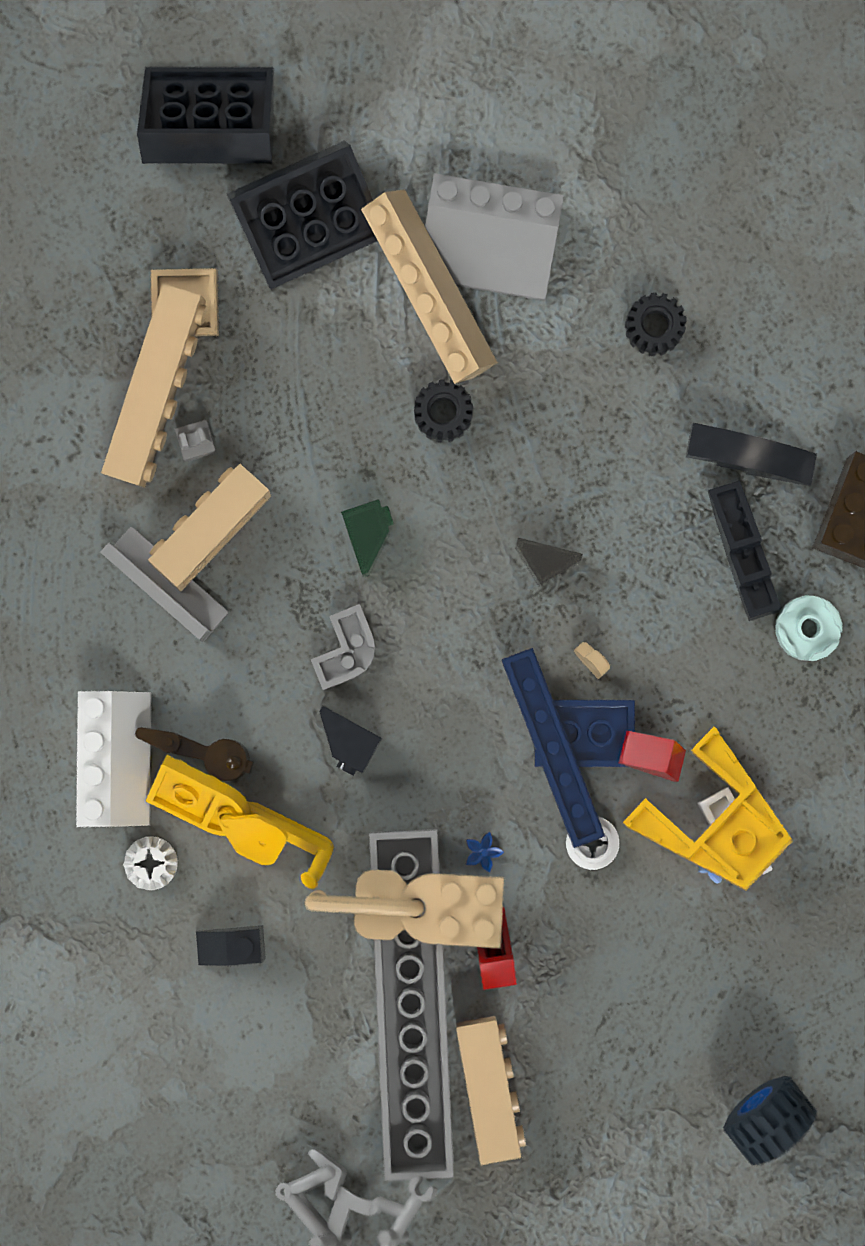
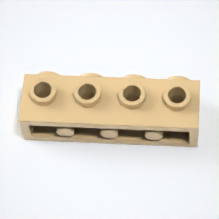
M241 464L235 469L232 467L228 468L218 480L220 485L212 493L209 491L205 492L195 504L197 509L189 517L187 515L181 517L172 529L175 532L166 541L161 539L157 542L149 553L152 555L148 559L149 563L180 592L271 497L269 489Z
M496 1016L456 1023V1030L480 1164L484 1165L521 1158L520 1147L526 1146L522 1125L516 1126L513 1113L520 1112L516 1091L509 1092L507 1079L514 1077L510 1057L503 1058L501 1045L507 1044L504 1023L497 1025Z

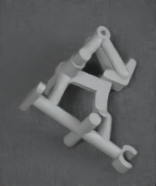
M310 1150L308 1155L316 1162L319 1169L289 1183H280L275 1191L277 1198L285 1201L314 1235L310 1240V1246H350L352 1244V1237L350 1234L344 1233L351 1210L369 1216L384 1212L396 1217L397 1219L390 1230H384L379 1233L378 1241L381 1244L380 1246H397L399 1243L408 1241L409 1233L406 1229L422 1203L435 1198L438 1188L430 1186L427 1193L422 1195L419 1191V1185L423 1181V1177L415 1176L409 1183V1192L412 1194L405 1205L382 1196H378L374 1200H368L343 1187L347 1170L321 1150ZM324 1184L325 1195L332 1201H335L328 1223L304 1195V1193Z

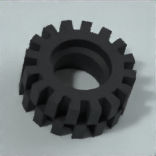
M657 292L651 293L649 297H646V295L640 297L639 301H635L627 315L625 328H627L626 337L631 339V346L633 348L637 346L639 348L638 352L642 354L649 352V356H655L656 353H660V356L665 355L667 351L670 350L671 352L685 333L687 319L686 316H683L684 309L682 305L679 307L676 305L678 300L674 297L672 300H669L667 298L668 294L662 293L661 296H657ZM651 313L663 315L668 323L667 331L661 336L648 334L643 326V320L647 315Z
M441 379L439 383L434 384L432 381L428 383L427 388L423 387L420 390V394L415 400L414 418L421 433L424 432L427 438L430 440L432 438L437 439V442L441 443L442 440L451 442L454 441V438L463 436L464 431L470 427L473 416V404L470 394L465 392V388L462 385L459 387L452 380H450V383H447L445 379ZM438 400H449L456 407V415L448 423L437 422L431 415V407Z

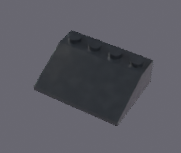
M145 67L137 128L142 163L272 164L274 141V67Z
M346 141L337 143L226 194L270 290L378 241L361 210L372 202L373 199L351 145Z

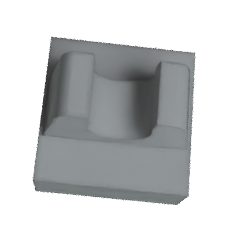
M207 420L175 429L185 462L217 453Z

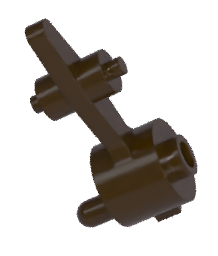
M139 727L135 731L136 738L166 753L203 760L207 772L220 781H234L241 778L245 773H251L254 762L250 761L249 753L245 746L236 740L220 739L210 746H205L174 732Z

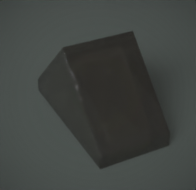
M522 538L517 539L515 546L516 551L538 587L578 565L583 555Z

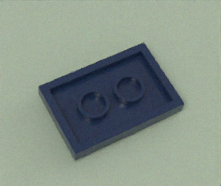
M553 700L579 767H628L619 764L626 731L635 732V700ZM534 747V767H542Z

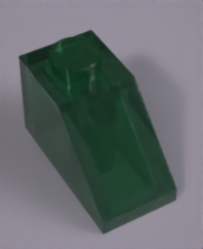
M379 499L341 512L363 578L370 576L390 536L388 526L394 525L388 506L381 507Z

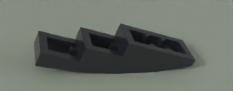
M693 423L691 425L686 457L716 463V466L746 471L748 475L811 486L817 453L757 436Z
M740 480L708 490L726 557L748 621L780 612L782 608L771 581L772 573L761 546L762 538Z

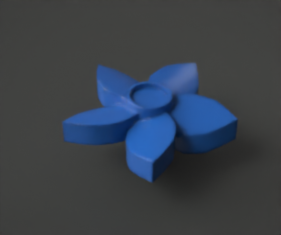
M491 833L485 834L481 839V843L474 839H466L468 848L472 851L466 860V865H477L480 863L490 873L493 866L491 858H497L504 853L498 847H491Z

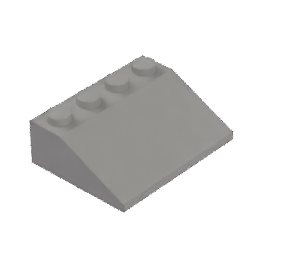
M434 173L425 228L456 286L545 301L564 195Z

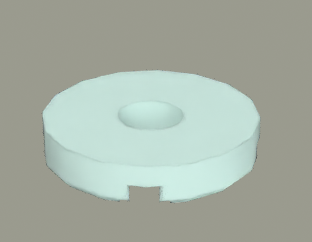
M804 595L790 600L782 607L776 619L775 633L779 645L788 655L798 660L816 661L827 657L837 648L840 642L843 623L838 610L831 602L817 596ZM806 619L813 620L817 626V631L811 638L806 637L801 630L802 623Z

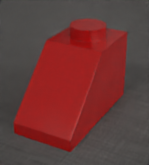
M502 907L500 948L476 946L483 990L517 985L504 907Z

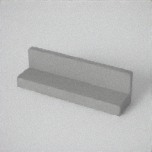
M130 527L114 546L108 543L100 551L101 554L200 641L204 642L228 615V611L193 580L180 592L148 561L152 556L149 553L154 546L133 527Z

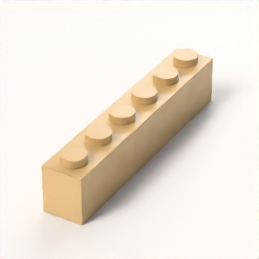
M405 190L384 192L361 210L454 384L473 379L497 364L496 358Z
M164 283L162 284L101 471L102 474L141 487H145L147 482L153 480L157 464L153 463L157 450L161 451L167 437V432H164L167 419L171 420L175 414L177 401L174 400L177 388L183 387L187 377V369H184L187 357H192L195 352L198 339L194 336L198 324L203 325L207 316L208 306H205L206 300L201 295Z

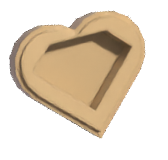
M582 642L574 649L577 657L597 679L601 678L610 669V664L605 657L597 650H594L588 643Z

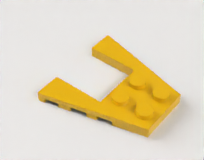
M713 727L691 751L739 794L728 808L695 842L646 798L623 821V824L638 834L747 891L793 841L717 728Z

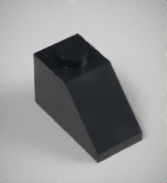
M322 706L319 712L332 757L339 760L336 767L352 776L355 775L356 771L364 773L382 738Z
M263 925L196 931L198 965L234 966L262 963L266 959Z

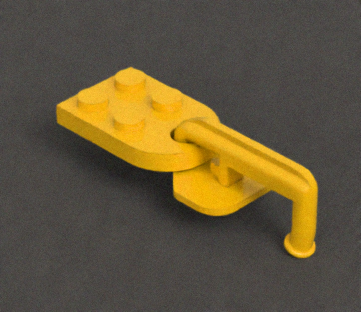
M169 755L164 759L146 799V802L209 833L226 836L238 854L261 865L275 863L286 842L315 855L308 871L301 874L302 883L309 889H315L318 886V882L323 876L333 853V843L326 836L259 803L248 802L232 786Z

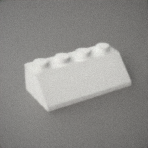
M78 691L76 827L150 826L151 804L146 802V799L151 790V745L136 738L135 731L139 727L151 729V692Z

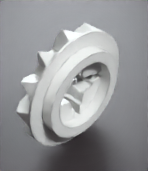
M601 817L598 818L605 837L600 839L601 841H607V844L596 846L593 857H591V852H589V847L582 845L573 848L567 834L565 843L569 857L582 868L589 870L604 868L614 860L618 853V833L609 821Z
M149 836L135 841L126 851L123 866L127 879L136 885L137 888L156 890L166 886L173 879L177 871L178 860L174 848L167 841L159 837ZM149 849L154 860L164 861V864L153 868L152 878H150L147 867L137 866V863L147 859Z

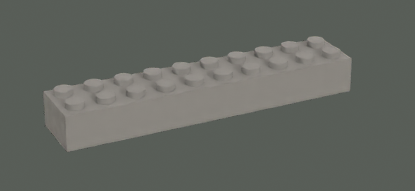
M437 829L369 833L371 870L395 871L407 884L421 875L439 874ZM424 901V911L418 917L422 916L426 911V904ZM403 929L391 940L374 939L385 1181L411 1180L415 1176H421L423 1179L454 1177L443 945L423 943L410 936Z

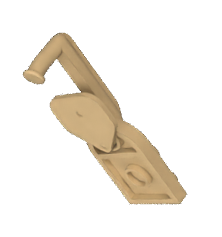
M368 870L357 881L356 897L326 895L322 890H315L306 898L305 906L311 911L355 913V928L362 937L367 939L391 940L405 929L410 936L423 943L500 948L504 878L430 873L421 875L407 884L395 871ZM424 901L426 904V911L422 916L418 917L424 911Z

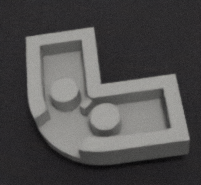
M360 604L329 616L341 647L311 659L323 691L360 676L368 669L374 658V638Z

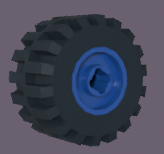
M782 1076L762 1084L748 1094L731 1111L723 1128L724 1132L751 1165H760L776 1159L797 1144L813 1125L818 1112L790 1076Z

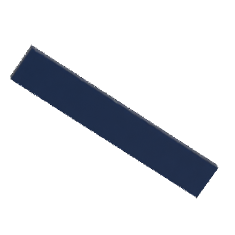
M533 648L501 659L573 848L605 837Z

